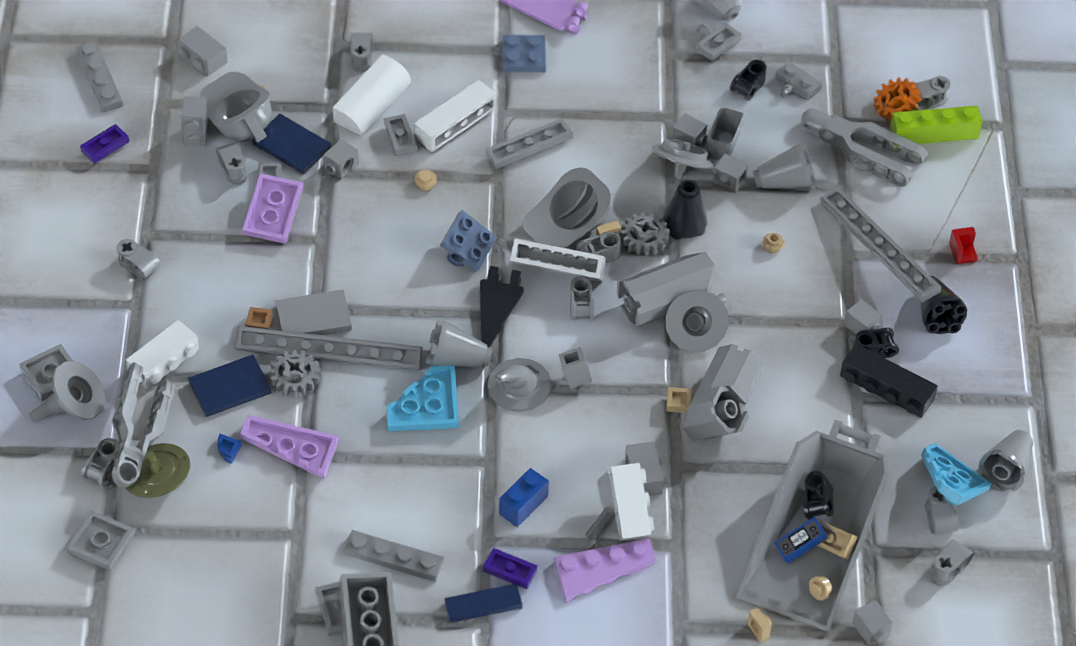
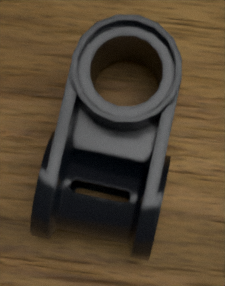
M761 60L750 61L733 78L730 90L744 95L748 101L751 100L756 92L765 84L766 64Z
M891 328L859 331L853 347L855 344H858L883 358H891L899 352V347L893 339L894 331Z
M820 471L810 472L805 478L803 507L808 520L814 516L826 515L830 517L834 514V489L829 480Z

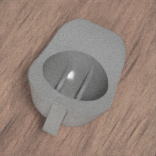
M228 72L202 89L199 97H206L208 117L224 135L237 140H245L252 137L257 142L267 137L264 129L268 126L272 115L269 101L270 93L268 90L260 87L247 75L240 72Z
M572 169L566 172L549 193L527 213L522 223L523 229L536 243L567 248L583 235L596 229L603 223L609 213L612 194L609 188L589 169Z

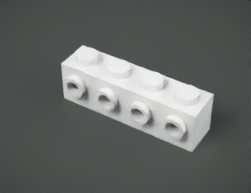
M477 80L457 95L451 96L442 105L435 107L424 117H420L414 123V138L431 152L435 151L495 110L497 94L482 81Z

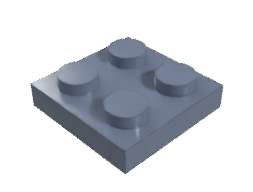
M503 35V72H546L545 35Z

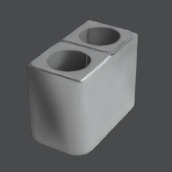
M720 108L717 111L708 133L707 158L720 161L724 154L731 156L740 134L744 113L728 108ZM726 132L732 134L734 138L730 143H723L719 141L718 137L721 133Z

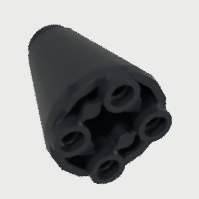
M684 180L680 183L663 215V222H667L670 236L674 239L693 238L705 233L708 222L707 213L697 183L692 180Z
M931 276L941 286V292L925 302H921L922 321L929 333H957L967 317V307L964 301L942 281Z

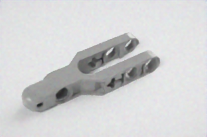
M808 109L802 115L801 125L806 132L841 149L850 164L900 187H905L912 178V172L908 167L852 140H861L884 152L893 153L901 157V160H907L914 164H922L928 156L923 146L872 122L852 123L840 116L828 115L816 109ZM912 152H915L916 154H918V155L920 156V158L917 157V156H915ZM878 164L882 165L885 169L880 168ZM897 173L903 175L905 179L901 178Z
M135 362L129 366L125 373L111 422L118 439L113 458L115 462L112 469V479L116 485L123 488L129 487L138 479L148 446L163 434L176 386L175 383L169 382L167 379L160 381L153 396L142 440L136 441L131 439L134 430L131 420L138 399L136 394L138 386L143 380L141 378L143 366H139Z

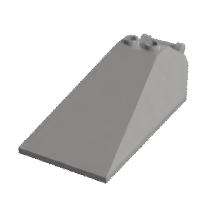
M838 420L834 421L829 435L815 431L799 442H796L736 595V599L829 633L889 477L887 456L875 452L881 436L875 433L871 435L842 425L843 422ZM842 434L869 444L868 449L838 439L837 436ZM820 471L829 480L834 489V514L830 517L826 515L814 517L858 537L848 560L819 546H815L787 564L774 542L809 521L805 516L803 507L805 478L810 472ZM824 576L830 581L832 592L827 599L820 601L811 595L809 591V581L811 578Z

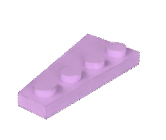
M247 415L240 432L242 440L323 479L326 477L339 443V436L251 415Z
M648 538L554 557V563L567 603L574 600V597L582 593L588 594L602 584L606 583L608 585L615 582L616 578L620 576L631 575L655 564L656 558Z

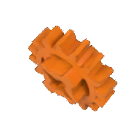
M898 77L896 82L890 79L888 85L883 83V89L876 90L878 96L873 98L875 101L874 107L881 118L885 117L886 121H889L895 112L918 109L919 107L916 103L921 102L919 97L921 93L913 81L910 82L908 78H905L902 82L901 78Z

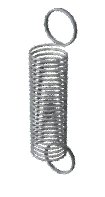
M611 507L606 510L604 509L599 515L600 518L596 519L592 524L593 527L589 528L585 533L586 537L589 534L591 535L589 538L594 537L589 550L594 548L596 539L615 517V513L613 514L612 510L610 512L607 511Z

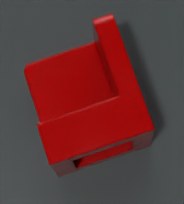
M974 227L952 229L949 246L956 264L976 262L978 259L973 245L976 236Z

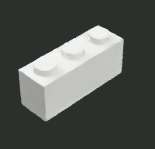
M177 320L127 358V369L133 362L143 366L141 385L148 389L199 350L197 335L181 321Z
M640 463L610 467L608 472L619 542L648 538L651 536V531H654V522L652 516H648L647 507H650L649 493L644 491L643 483H646L645 469H641Z

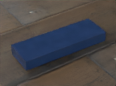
M517 583L444 598L450 623L522 609V601Z

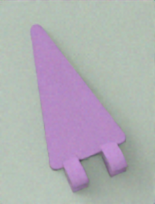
M500 0L502 3L559 31H563L565 28L572 34H578L580 26H578L579 21L585 20L588 12L585 11L588 4L585 2L577 3L576 0Z

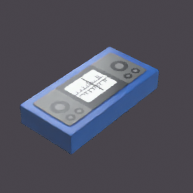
M813 517L774 542L784 561L788 564L826 540L828 536L817 518Z

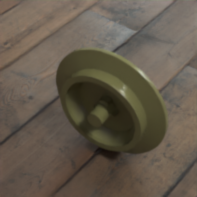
M159 443L148 446L138 479L132 485L125 488L131 494L142 498H154L172 492L185 481L189 474L190 459L188 454L181 447L174 444Z

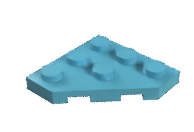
M455 365L431 366L425 372V375L418 382H413L396 402L392 401L387 406L388 432L459 428Z
M936 443L926 446L921 453V457L938 492L944 495V498L952 504L959 505L987 492L992 485L990 481Z

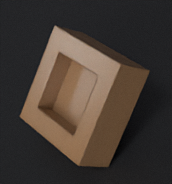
M250 307L245 327L270 329L273 310Z

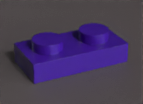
M114 124L80 145V149L95 164L129 143V136Z
M496 548L492 549L483 565V572L512 584L517 583V586L524 589L529 588L538 571V565Z

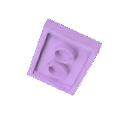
M260 173L242 234L286 244L303 191V182Z

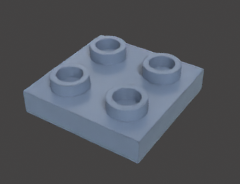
M461 210L455 217L440 246L449 252L447 259L451 264L458 267L466 265L473 272H476L480 269L497 236Z

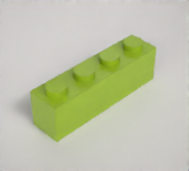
M978 105L895 112L892 114L890 131L917 144L979 139L983 120Z

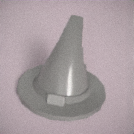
M691 290L678 296L669 306L665 318L666 331L671 341L680 349L692 353L705 352L717 346L725 337L729 326L728 311L724 305L727 301L726 296L723 293L716 296L714 293L705 290Z
M515 358L506 360L495 367L489 376L487 387L490 397L498 406L508 411L523 412L532 410L544 403L550 394L552 382L549 372L542 364L531 359Z
M76 361L63 362L55 369L52 376L54 393L47 398V401L30 412L29 416L33 422L65 412L82 420L94 419L103 412L106 403L105 391L101 381L84 364Z

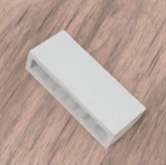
M382 54L334 105L333 122L363 136L411 84V78L406 69L394 59Z
M515 238L510 261L517 265L572 276H585L592 280L603 281L606 259L601 255Z

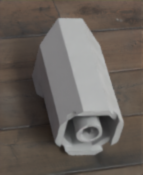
M706 252L680 257L618 281L617 296L618 299L623 297L624 304L621 305L623 313L630 324L639 326L667 315L669 306L673 301L688 291L705 290L711 292L714 263Z
M734 344L718 348L689 406L683 429L694 441L742 432L749 418L748 411H744V407L756 385L762 367V362L751 350L744 348L742 352L737 350L738 346Z

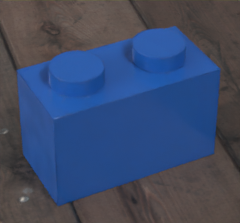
M529 468L499 498V515L518 527L548 497L549 480L532 468Z

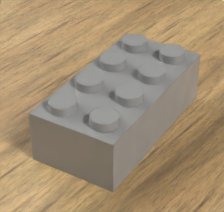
M391 572L341 574L338 588L344 646H399Z

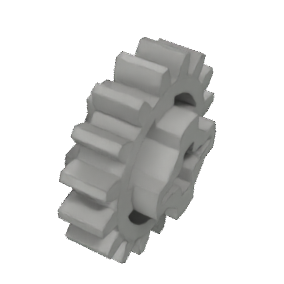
M641 212L639 217L634 213L632 219L626 218L625 224H622L620 239L623 240V246H629V252L636 250V255L638 256L641 252H644L645 256H648L649 252L656 255L657 249L663 251L664 245H668L669 229L667 228V222L661 223L660 216L655 219L653 218V213L645 216V213Z
M293 350L291 355L285 351L283 358L276 356V362H271V370H269L271 385L276 386L277 392L284 390L285 396L293 393V396L297 397L299 392L305 396L306 390L313 391L314 384L318 385L319 377H321L319 362L314 361L312 354L306 357L305 351L297 354V351Z

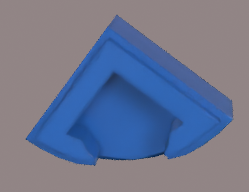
M219 434V454L225 461L232 464L242 447V442Z

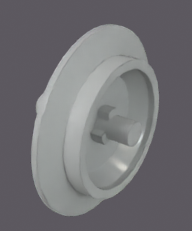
M665 139L663 144H657L652 147L653 152L657 155L676 162L673 177L681 179L682 173L686 171L687 166L704 169L713 168L714 162L707 158L708 152L705 149L689 142Z

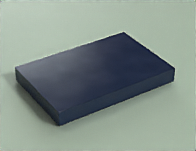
M280 113L264 129L267 137L259 142L254 138L252 139V145L303 175L331 148L329 141Z
M253 354L188 378V383L205 417L272 393L271 387Z

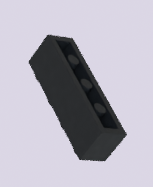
M858 344L854 345L842 362L840 376L846 381L884 398L887 402L895 404L911 414L922 418L935 400L937 384Z

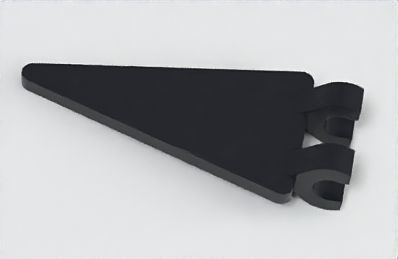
M490 265L487 280H480L481 341L487 344L489 348L524 293V288L520 286L521 271L512 270L510 282L506 284L498 282L499 267Z

